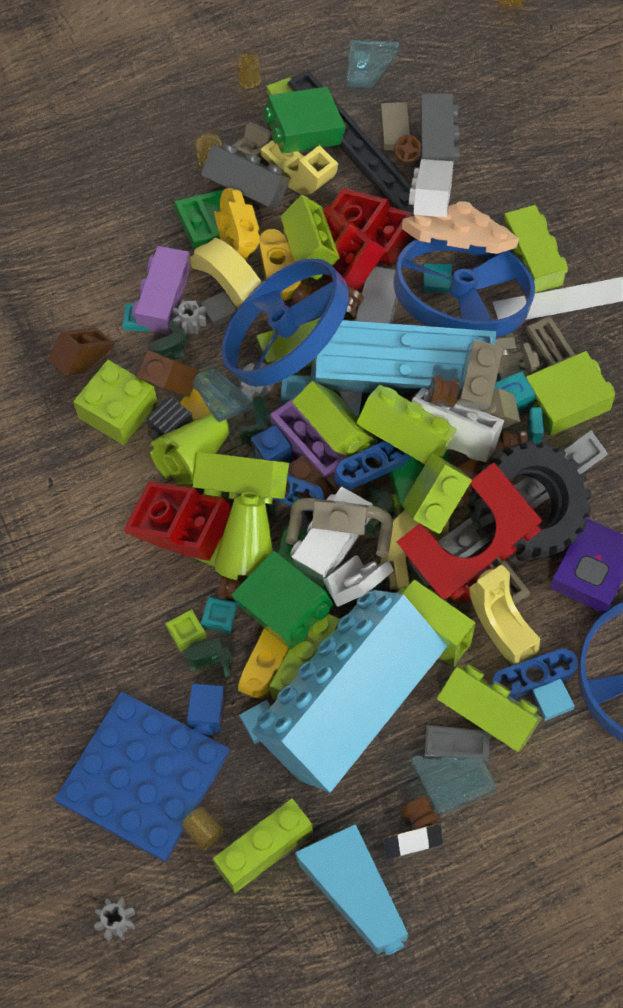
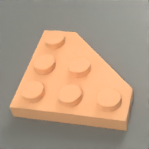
M465 201L448 206L447 217L415 215L404 218L402 223V229L418 241L430 243L431 238L446 240L447 246L469 249L471 244L478 247H486V252L495 254L517 248L519 240L506 227L499 225L490 219L488 215L481 213Z

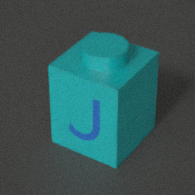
M523 372L495 383L494 390L499 388L515 395L519 414L533 408L536 394Z

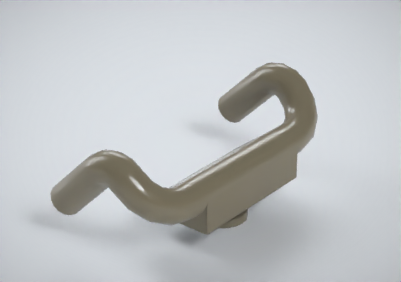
M302 498L292 504L285 540L287 544L295 545L298 542L303 511L314 510L312 528L364 535L367 517L379 520L381 528L376 554L380 557L388 556L393 519L386 510L376 506L316 498Z

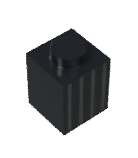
M172 396L146 418L149 428L148 434L153 441L166 433L193 422L191 412Z

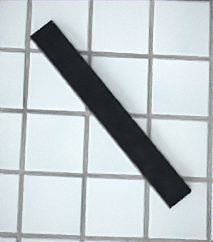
M309 70L288 81V86L293 91L323 87ZM333 98L346 126L341 144L338 146L384 199H388L392 208L414 213V205H409L410 188L412 186Z

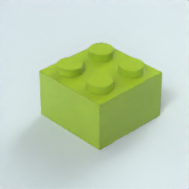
M109 360L105 362L73 401L80 420L122 445L128 442L158 404L154 386Z

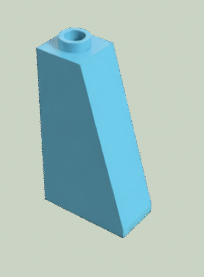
M356 824L296 852V860L299 866L376 954L385 951L386 955H390L404 947L403 942L408 937L407 930Z

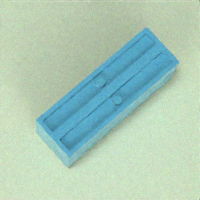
M342 320L332 339L312 360L311 381L332 391L372 393L381 384L384 387L395 390L398 395H411L418 393L422 388L429 390L432 377L436 374L448 380L451 377L459 378L460 386L469 345L474 340L495 345L496 331Z
M378 590L367 591L365 595L358 598L357 605L352 611L340 619L337 629L331 636L320 643L318 651L311 660L299 668L298 675L290 685L284 687L279 692L278 699L270 709L264 711L258 717L257 724L251 732L298 781L331 792L447 648V645L403 594Z

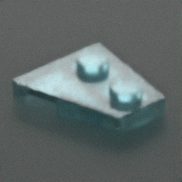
M350 40L347 87L373 88L399 53V42Z
M215 369L197 374L193 381V385L218 422L251 410L255 400L246 395Z
M415 756L411 759L416 773L432 801L431 804L435 812L440 816L486 796L497 789L483 759L466 758L465 760H458L454 757L422 759V756Z

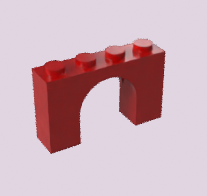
M494 462L472 479L470 483L490 507L496 520L495 537L488 549L480 555L471 558L455 556L448 552L429 528L421 523L417 524L396 542L443 600L451 597L455 601L468 590L465 586L467 582L474 577L478 580L485 571L492 569L489 565L498 557L503 562L517 551L514 544L524 538L528 542L541 531L538 525L543 520Z

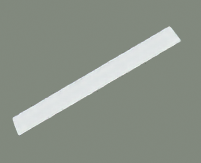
M623 277L536 293L526 320L623 301ZM525 296L494 301L493 305L497 318H506L521 310L526 305Z

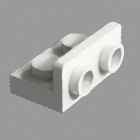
M356 555L325 577L323 582L338 607L365 595L367 591H370L390 575L394 569L389 560L378 565L373 561L364 566L359 556Z

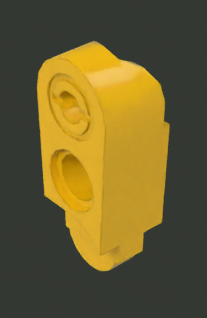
M226 188L220 198L221 212L214 211L220 240L231 246L247 261L249 254L254 252L259 245L260 237L258 231L260 229L252 205L245 204L242 192L238 189Z
M268 229L261 234L258 246L266 280L278 270L294 263L295 260L289 249L290 245L286 240L285 234L276 229ZM301 280L280 292L283 300H289L294 297Z
M265 628L243 670L238 685L239 692L260 699L267 697L271 693L270 684L289 651L288 647Z

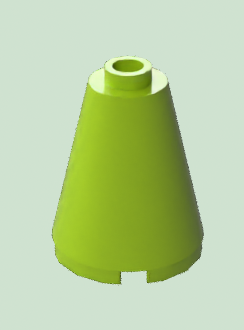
M210 413L156 438L150 445L154 446L150 454L155 466L166 479L170 476L177 481L174 485L191 487L194 480L197 452L216 454L229 435L228 422L221 415Z
M244 492L241 496L234 499L215 559L216 572L234 580H237L238 575L249 577L273 552L265 501L259 498L257 493Z

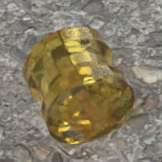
M203 134L196 140L197 159L202 166L205 165L212 145L222 146L221 139L215 134Z

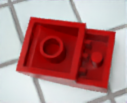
M343 188L330 206L386 249L378 262L380 264L392 267L412 238L409 233L402 229V223L404 218L414 216V213L390 207L388 199Z
M326 205L323 212L340 257L332 266L344 278L348 287L359 291L386 249L329 205ZM327 275L333 281L332 276Z
M149 481L124 531L133 537L163 549L210 561L225 531L232 508L224 498L200 495L195 488Z

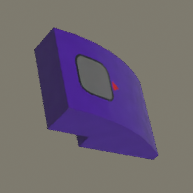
M585 518L584 521H586L587 525L582 533L577 534L578 539L569 546L552 580L550 589L597 611L606 613L623 581V534Z

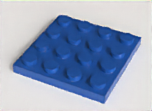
M121 692L54 800L64 808L166 863L227 759L230 748L201 733H195L194 729Z

